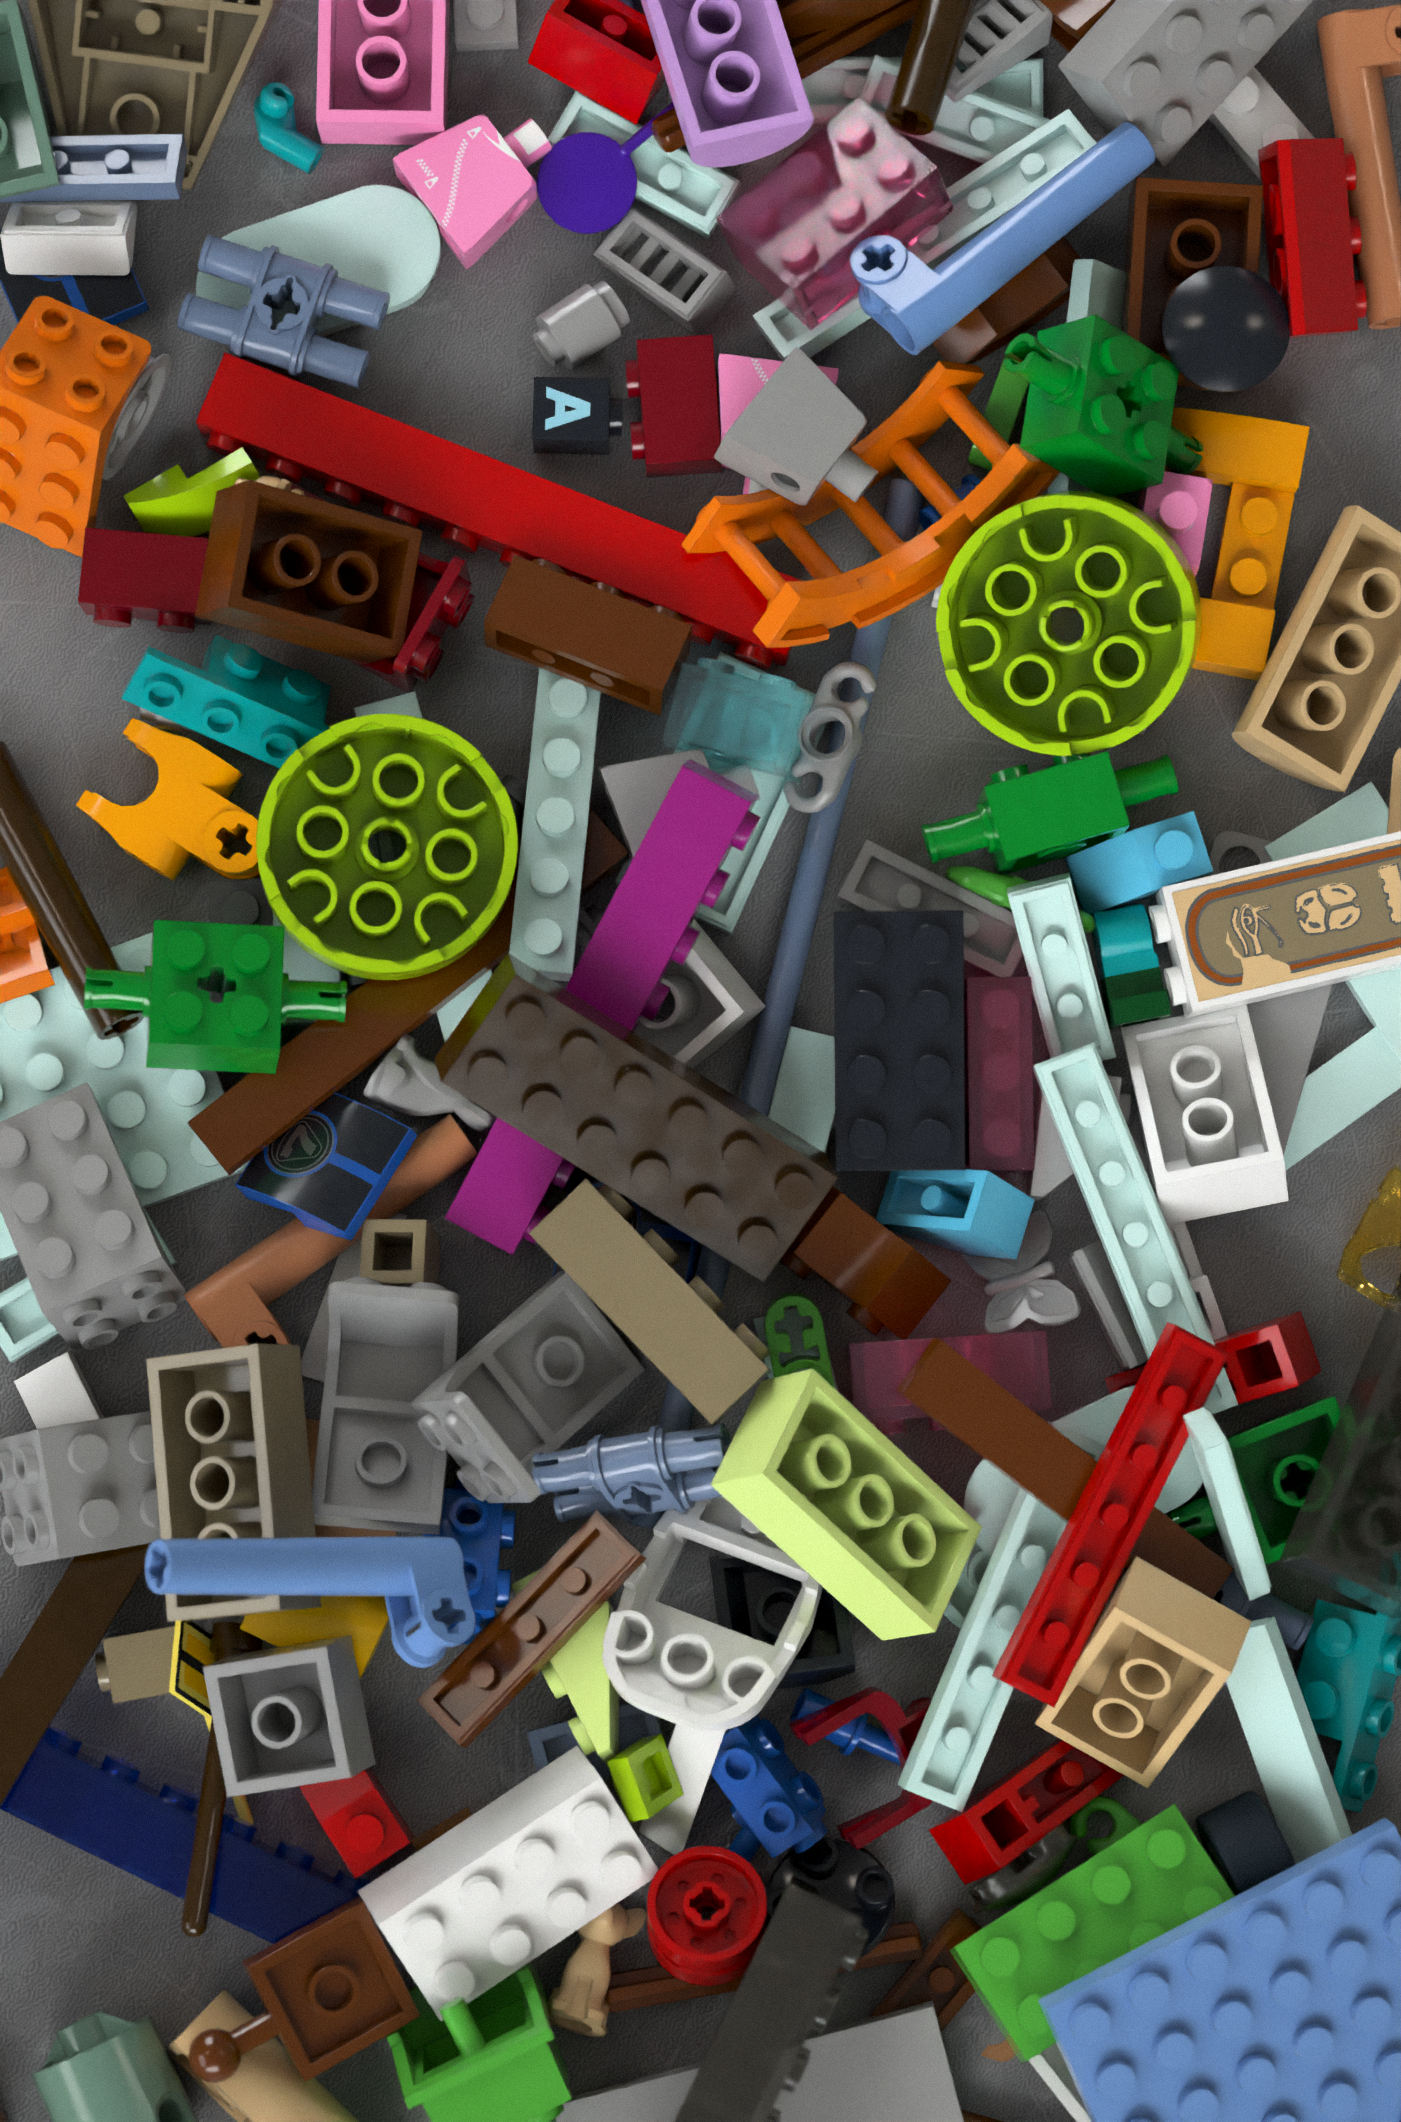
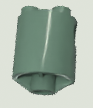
M105 2009L91 2013L56 2031L57 2037L45 2064L31 2073L52 2122H199L151 2015L129 2022L106 2014Z

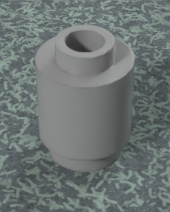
M600 281L593 287L589 284H584L536 317L539 331L533 334V339L541 354L552 366L561 362L567 369L572 370L621 337L620 329L630 323V318L618 295L605 281Z

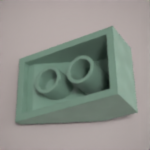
M17 0L0 2V199L60 185L37 62L27 19Z

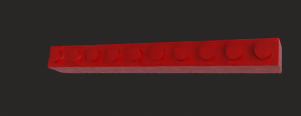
M224 353L196 420L201 435L208 438L206 446L209 449L223 456H228L243 447L247 454L266 461L264 469L281 479L300 483L302 476L324 484L323 492L344 504L358 506L362 499L384 508L381 515L389 521L416 529L420 522L443 531L440 539L463 551L475 553L477 547L481 546L501 554L499 562L509 568L514 555L531 562L533 559L550 561L562 568L566 575L589 585L593 582L605 583L619 590L625 596V599L647 608L653 605L663 606L676 612L683 618L685 623L692 625L691 641L710 646L712 640L716 639L736 647L734 655L751 665L769 669L771 663L774 662L784 667L786 666L793 647L767 648L752 631L767 610L768 600L727 551L687 553L681 545L687 537L686 534L246 360ZM777 571L785 581H802Z

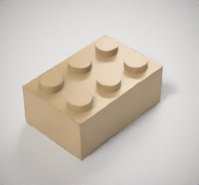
M1136 1556L1112 1591L1055 1708L1043 1703L1035 1725L1142 1786L1149 1788L1231 1675L1252 1621Z

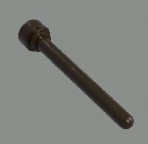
M217 1622L212 1627L209 1651L215 1653L214 1662L230 1655L260 1651L263 1640L241 1630L242 1623ZM213 1719L211 1720L181 1919L182 1931L185 1935L193 1938L201 1936L206 1931L227 1796Z

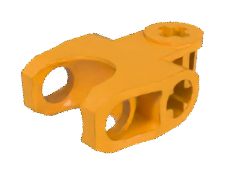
M132 717L123 734L127 736L129 741L135 744L136 748L156 761L159 780L154 792L139 804L120 806L106 800L95 792L91 793L85 790L76 806L104 828L128 855L173 882L190 856L229 880L260 877L256 850L258 820L227 800L243 774L193 740L162 731ZM246 834L245 839L252 847L251 851L246 856L236 852L229 860L231 853L224 846L226 840L229 837L240 840Z

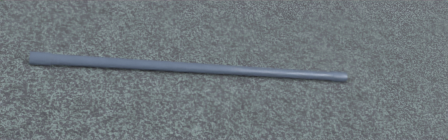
M894 478L891 479L882 518L903 542L910 541L917 535L920 523L918 512L923 509L926 498L910 480ZM878 551L876 552L875 560L882 557ZM893 614L861 629L857 628L849 662L855 661L866 665L873 672L876 681ZM848 677L844 679L840 700L843 702H853L859 697H865L869 701L868 710L862 716L859 725L863 737L873 693H864L860 682L856 678ZM834 721L826 754L836 751L843 744L845 728L842 722ZM858 755L851 762L836 800L820 812L810 814L763 1002L766 1007L760 1014L739 1097L740 1100L767 1117ZM821 776L819 779L816 795L822 789L823 779L821 778ZM702 1245L694 1278L698 1276L722 1300L731 1261ZM668 1380L657 1425H660L662 1428L666 1427L670 1432L689 1430L695 1406L670 1380ZM658 1511L654 1514L634 1515L633 1520L629 1523L653 1529L665 1511Z

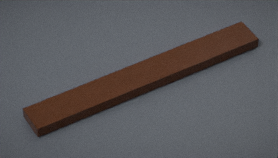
M591 807L589 810L581 897L630 859L629 852ZM519 861L516 863L507 900L496 922L476 946L465 955L446 967L415 978L401 980L368 979L346 997L344 1023L332 1020L315 1021L280 1049L276 1074L249 1073L187 1122L229 1176L397 1044L403 1035L411 1033L503 960L510 951Z

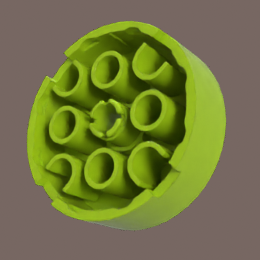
M1062 491L1033 497L1006 509L991 518L966 541L954 558L942 584L937 605L936 633L938 632L940 652L946 669L944 672L949 684L967 711L981 725L996 736L1023 749L1041 754L1072 756L1073 754L1111 748L1127 741L1148 727L1169 706L1184 685L1195 662L1201 635V604L1196 580L1189 562L1171 535L1157 521L1135 506L1111 496L1085 491ZM1070 607L1079 611L1084 620L1083 636L1080 639L1066 641L1056 635L1051 625V619L1057 608Z
M372 714L344 720L329 727L330 729L312 738L300 749L295 750L276 773L263 800L257 826L256 850L260 877L270 907L281 926L285 927V931L304 951L318 961L343 973L365 979L401 980L429 974L446 967L475 947L487 934L501 913L510 892L517 862L518 834L515 814L508 793L494 770L472 744L455 732L429 720L401 714ZM391 830L401 835L406 843L404 854L398 860L382 863L374 858L369 851L368 844L376 833Z

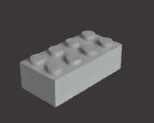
M1116 0L1060 62L1058 67L1107 134L1111 133L1122 123L1130 122L1149 140L1155 153V162L1153 164L1165 167L1313 0Z

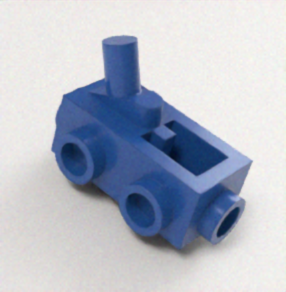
M457 1480L454 1482L453 1489H444L440 1535L423 1533V1537H450L455 1539L461 1548L464 1576L470 1603L475 1614L473 1634L462 1643L469 1644L496 1617L497 1608H504L510 1602L511 1570L500 1569L501 1549H514L516 1510H504V1503H488L487 1500L480 1501L467 1491L461 1481ZM462 1523H475V1524H474V1525H464V1524H462ZM457 1620L455 1623H453L451 1626H449V1627L447 1628V1631H449L451 1628H453L455 1625H457V1624H458V1620Z
M758 1715L742 1725L726 1729L710 1773L732 1802L730 1807L731 1814L735 1821L742 1826L728 1850L737 1853L749 1863L761 1844L770 1856L775 1858L791 1846L796 1853H801L818 1842L828 1832L827 1827L821 1820L826 1812V1808L823 1806V1796L817 1783L808 1773L804 1771L799 1772L784 1752L785 1744L776 1727L767 1719H760Z

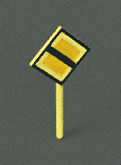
M191 1620L175 1621L169 1692L204 1715L210 1732L212 1714L203 1667L214 1663L215 1653L209 1651L211 1634ZM245 1795L232 1797L241 1825L244 1828L252 1827L254 1820Z

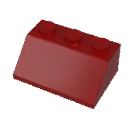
M1343 138L1277 140L1259 149L1258 159L1260 184L1263 185L1262 208L1268 281L1277 290L1285 303L1290 320V338L1357 331L1358 318L1366 316L1367 301L1363 280H1354L1353 255L1360 254L1362 245L1358 216H1349L1347 191H1352L1356 188L1354 155L1352 152L1344 153Z

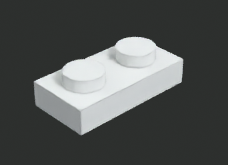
M1255 67L1252 68L1208 118L1259 179V149L1277 140L1315 139Z

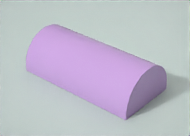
M641 0L692 162L704 167H727L751 162L784 149L800 139L810 129L814 117L776 0Z

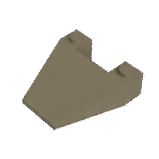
M28 0L58 136L183 134L188 153L182 189L192 190L281 8L282 0Z

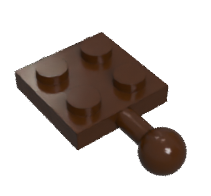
M356 1897L244 1960L242 1964L266 2011L230 2032L219 2028H212L201 2032L190 2045L188 2059L192 2071L200 2079L212 2083L222 2082L229 2079L237 2071L242 2055L279 2035L299 2077L304 2082H307L421 2015L364 1901Z

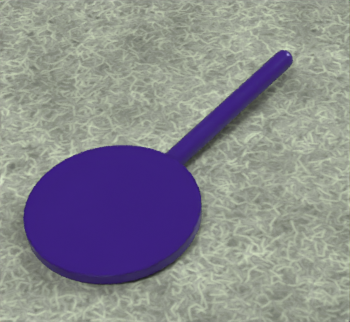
M673 102L622 145L610 137L592 132L573 134L557 142L552 147V150L543 158L537 176L539 199L548 216L562 228L580 234L603 232L618 224L631 209L637 193L636 169L629 155L653 135L651 131L653 120L673 109Z

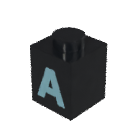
M534 377L532 429L534 453L609 455L610 436H622L623 398H611L610 379Z

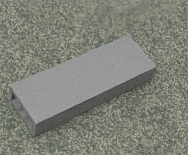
M929 2001L876 2017L860 2019L571 2095L572 2099L563 2103L564 2111L549 2121L964 2122L934 2004L933 2001Z

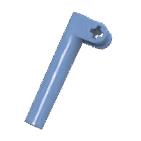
M1130 122L1122 123L933 270L892 236H871L859 242L852 251L850 264L852 274L860 282L858 289L860 307L865 314L887 330L904 350L912 355L919 354L1155 162V153L1149 140Z
M450 1537L157 1539L151 1543L146 1554V1580L149 1588L156 1594L384 1596L394 1648L403 1661L414 1667L426 1668L433 1666L444 1657L447 1647L461 1645L473 1634L475 1628V1614L470 1603L464 1576L463 1554L456 1540ZM458 1620V1624L447 1631V1628ZM420 1625V1628L414 1631L411 1635H408V1633L411 1630Z

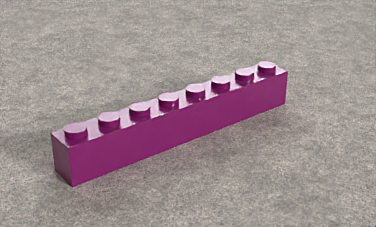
M692 759L684 763L565 989L635 1032L642 1016L653 1022L671 987L661 983L670 963L673 960L683 965L701 932L691 926L702 903L710 908L714 907L731 874L721 869L732 846L743 852L761 819L760 816L751 812L759 796ZM497 1117L445 1219L513 1255L524 1240L533 1244L536 1243L529 1233L553 1211L543 1205L551 1188L555 1184L564 1189L577 1166Z

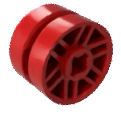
M698 1846L683 1850L672 1856L659 1868L648 1891L647 1932L654 1956L668 1973L689 1984L713 1986L734 1980L752 1966L762 1949L766 1927L767 1897L759 1874L746 1859L737 1853L716 1846ZM702 1912H712L711 1920H701Z

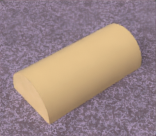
M1358 505L1347 506L1343 509L1232 733V738L1239 746L1264 763L1303 782L1338 792L1346 791L1401 680V532Z
M225 1988L166 2048L168 2054L236 2122H359L315 2077L304 2082L299 2077L285 2047L274 2037L242 2055L239 2068L229 2079L215 2083L200 2079L192 2071L188 2059L189 2048L194 2038L201 2032L212 2028L224 2029L230 2032L254 2018Z

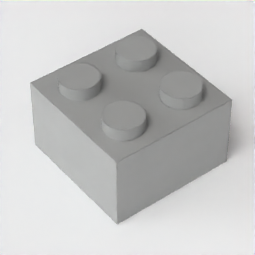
M351 1635L230 1655L203 1667L227 1798L351 1778L375 1764Z

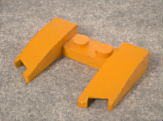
M1174 407L1171 425L1188 436L1198 439L1203 445V451L1200 452L1187 447L1202 456L1198 467L1188 475L1212 479L1214 484L1230 486L1209 599L1200 597L1201 635L1192 668L1258 681L1266 666L1276 612L1274 604L1294 496L1299 488L1310 426L1251 416ZM1165 466L1164 471L1171 472L1170 469Z

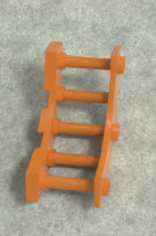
M939 360L934 368L922 377L919 386L889 418L850 449L878 471V474L866 490L899 467L942 516L941 519L910 541L903 542L863 495L855 503L827 481L823 483L806 506L798 505L767 489L751 494L714 496L711 502L698 513L696 523L682 542V547L687 553L727 551L768 600L767 610L752 630L767 648L794 647L828 640L830 632L827 629L852 621L858 629H861L917 601L943 584L948 569L957 553L981 526L1006 509L1030 498L1041 496L1058 476L1060 471L1020 448V444L1013 443L1010 446L967 398L985 374L978 365ZM949 417L993 465L992 470L963 500L957 496L917 450ZM841 508L882 557L843 573L804 526ZM779 537L815 580L785 581L755 545Z

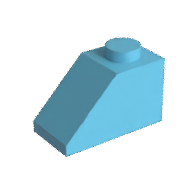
M1194 811L1131 830L1065 858L1081 910L1089 914L1124 907L1153 898L1164 886L1207 877L1214 872Z
M971 1169L896 1170L890 1172L876 1221L890 1231L966 1255L1017 1259L1034 1199L990 1171Z

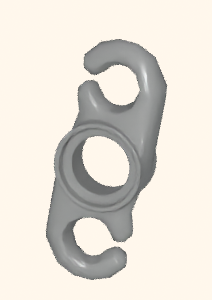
M855 661L839 663L828 671L819 685L808 714L801 721L798 730V742L801 750L799 757L791 767L792 775L799 778L808 772H816L823 780L821 791L814 797L804 796L795 781L786 782L783 787L785 797L795 810L804 813L820 812L834 802L840 792L851 762L860 751L862 733L859 725L862 716L868 710L869 701L865 697H859L853 702H843L838 697V686L845 678L853 677L860 682L864 693H873L877 688L873 672L864 664ZM830 721L842 722L845 728V739L841 747L828 754L818 752L815 746V736L818 729Z

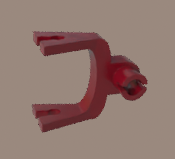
M868 1687L789 1723V1726L797 1738H802L805 1744L811 1746L861 1714L870 1713L877 1718L890 1737L903 1771L932 1698L922 1697L915 1699L903 1711L890 1695L879 1688ZM903 1789L897 1799L836 1827L841 1837L847 1842L850 1841L851 1845L859 1850L928 1807L932 1800Z

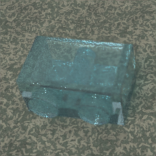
M698 658L697 665L683 662L663 735V746L681 751L702 749L707 758L738 766L747 763L750 769L786 778L807 694L796 692L797 684L780 676L760 674L758 682L734 676L735 667L722 661Z

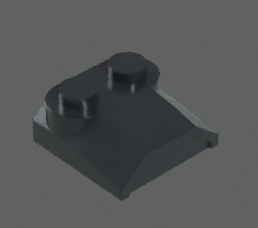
M719 1556L710 1557L709 1562L718 1625L774 1646L802 1589V1583L737 1557L719 1559ZM824 1587L812 1630L776 1689L826 1683L855 1672V1658L847 1608Z

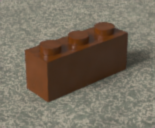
M514 555L484 619L485 646L660 716L690 653L692 625L685 623L683 618L676 612L657 605L650 606L649 608L625 599V596L619 590L608 584L593 582L589 585L567 576L562 568L550 561L533 559L531 562Z

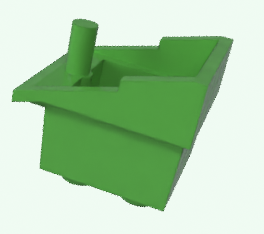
M532 1961L468 2004H466L463 1997H460L443 2005L439 2009L444 2018L443 2021H440L417 1985L408 1989L421 2016L388 2034L386 2038L392 2050L403 2098L409 2109L422 2104L432 2122H549L564 2111L563 2103L572 2099L568 2068L550 2026L545 1988Z

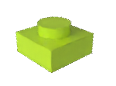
M662 1734L641 1738L607 1761L613 1777L615 1791L621 1799L629 1822L649 1819L684 1795Z

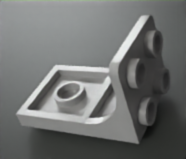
M88 1082L0 1122V1211L42 1313L72 1349H97L114 1341L119 1331L140 1321L147 1323L155 1322L172 1314L177 1309V1304L186 1299L184 1294L187 1290L172 1267L150 1224L94 1091Z
M559 1271L410 1404L421 1417L418 1421V1427L426 1439L441 1451L447 1450L461 1467L457 1472L458 1478L471 1495L480 1501L487 1500L488 1503H531L541 1494L540 1488L531 1477L532 1468H538L532 1463L533 1454L538 1452H555L645 1369L581 1287L565 1271Z
M352 1277L344 1282H333L329 1285L326 1369L312 1486L315 1525L440 1535L448 1451L437 1449L422 1434L418 1427V1421L421 1417L410 1402L457 1362L459 1349V1295L457 1293L447 1291L446 1288L435 1283L419 1282L409 1287L386 1286L377 1280L366 1277Z
M151 1411L40 1428L0 1439V1491L3 1494L6 1516L3 1517L1 1522V1536L7 1553L13 1555L14 1562L18 1567L147 1544L161 1539Z

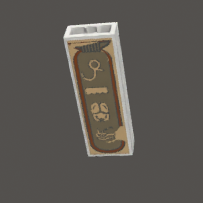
M1401 831L1164 886L1155 895L1157 905L1149 906V918L1154 938L1157 944L1167 942L1172 967L1164 968L1168 996L1173 1006L1182 1004L1185 1019L1401 968Z

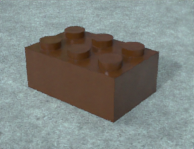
M1136 177L1128 203L1124 271L1127 272L1121 331L1171 362L1163 342L1162 321L1168 301L1179 285L1193 274L1216 266L1240 267L1258 274L1263 185ZM1179 372L1177 386L1191 387Z
M247 480L219 490L216 493L195 616L365 664L396 657L404 645L422 530L253 480Z

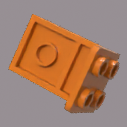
M39 296L32 301L0 350V523H5L30 534L47 546L66 550L82 558L85 527L95 528L104 463L113 430L134 384L150 360L151 345L146 339L51 297Z

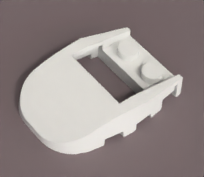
M717 1497L696 1501L695 1506L689 1508V1511L679 1513L673 1509L665 1511L653 1528L654 1537L642 1553L647 1559L623 1583L624 1590L617 1612L611 1613L603 1639L604 1650L602 1657L605 1670L613 1687L624 1700L647 1713L684 1727L699 1730L734 1728L750 1721L761 1711L812 1630L823 1589L813 1577L726 1498ZM688 1539L802 1583V1589L774 1646L658 1602Z

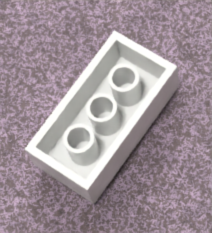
M575 1746L360 1889L358 1893L440 2021H443L444 2018L439 2010L443 2005L460 1997H463L466 2004H468L651 1881L658 1868L601 1776L580 1748Z

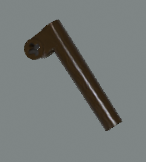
M920 0L885 112L886 120L897 130L911 135H926L934 129L977 0Z
M0 741V857L97 1037L101 1040H107L122 1035L137 1026L144 1019L142 1011L84 1009L86 967L99 970L122 971L12 755L6 744Z

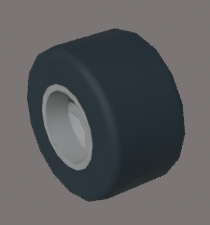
M1244 1792L1196 1818L1197 1830L1204 1848L1234 1896L1296 1865L1280 1829L1263 1801L1255 1792Z

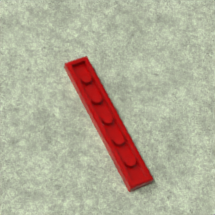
M1167 1322L992 1674L993 1677L1055 1708L1189 1437L1183 1415L1204 1406L1229 1356L1228 1352L1176 1324Z

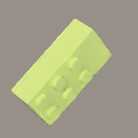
M814 1369L774 1377L760 1382L710 1484L882 1641L936 1631L982 1528L975 1519Z

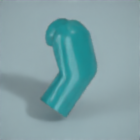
M268 83L262 88L260 95L256 97L253 111L259 142L269 152L305 173L311 174L320 162L325 148L297 131L293 106L294 94L291 89L282 83Z

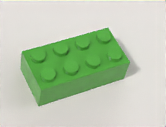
M1173 1804L952 1948L950 1952L1018 2059L1023 2063L1056 2043L1039 2004V1999L1235 1896L1176 1805Z

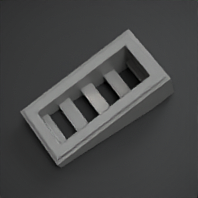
M980 0L975 5L957 58L967 69L961 73L954 67L945 95L956 103L1048 45L1053 20L1051 11L1039 0ZM996 29L1004 38L1001 40L992 30ZM973 42L985 54L981 56L969 44Z
M633 206L593 254L596 260L695 335H701L735 291V285L724 269ZM642 233L645 234L649 239L628 264L622 258ZM664 249L668 252L648 278L643 273L660 251ZM682 265H685L689 269L671 292H668L664 288Z

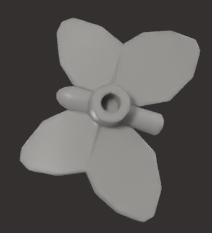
M1038 1210L1030 1214L1017 1259L971 1256L961 1253L962 1261L976 1276L990 1281L984 1288V1292L987 1295L994 1296L986 1308L984 1328L987 1334L997 1336L1015 1331L1028 1320L1041 1326L1062 1325L1077 1318L1081 1308L1076 1294L1058 1280H1045V1278L1055 1274V1266L1052 1262L1047 1261L1038 1265L1049 1253L1053 1233L1049 1215L1045 1211Z

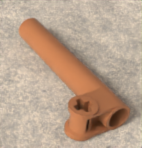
M1401 4L1368 10L1351 9L1326 15L1316 22L1335 138H1343L1344 153L1352 152L1355 158L1356 188L1355 190L1347 191L1349 216H1358L1361 227V252L1356 254L1360 280L1362 279L1365 285L1366 315L1370 329H1389L1401 326V198L1383 78L1401 76Z
M451 1114L417 1136L366 1219L392 1218L477 1157L478 1153ZM296 1217L187 1291L184 1297L213 1339L219 1341L223 1348L251 1345V1342L257 1337L262 1338L267 1343L277 1340L278 1344L292 1345L290 1338L268 1308V1305L361 1240L362 1225L353 1240L350 1241L305 1227Z

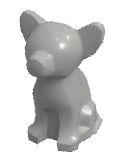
M407 1034L400 1038L396 1046L377 1067L363 1093L368 1100L405 1115L431 1116L455 1112L465 1125L472 1128L484 1140H486L492 1129L491 1127H493L497 1116L443 1084L435 1062L420 1056L415 1048V1038Z

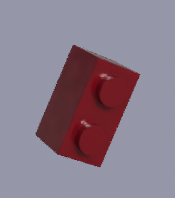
M713 334L637 340V359L625 360L628 398L640 397L642 421L630 422L632 460L645 459L646 478L721 473L722 464L713 458L721 444Z
M85 527L78 604L85 614L94 615L93 622L95 624L108 627H131L132 618L157 621V629L175 633H192L195 630V624L211 625L212 621L195 616L209 538Z

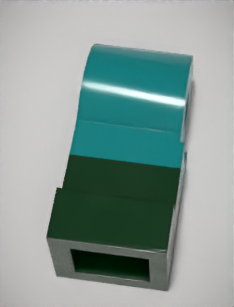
M1140 903L1092 913L1091 915L1095 920V929L1092 932L1104 1009L1110 1030L1167 1018L1172 1012L1167 989H1164L1157 953H1154L1151 928L1144 905Z

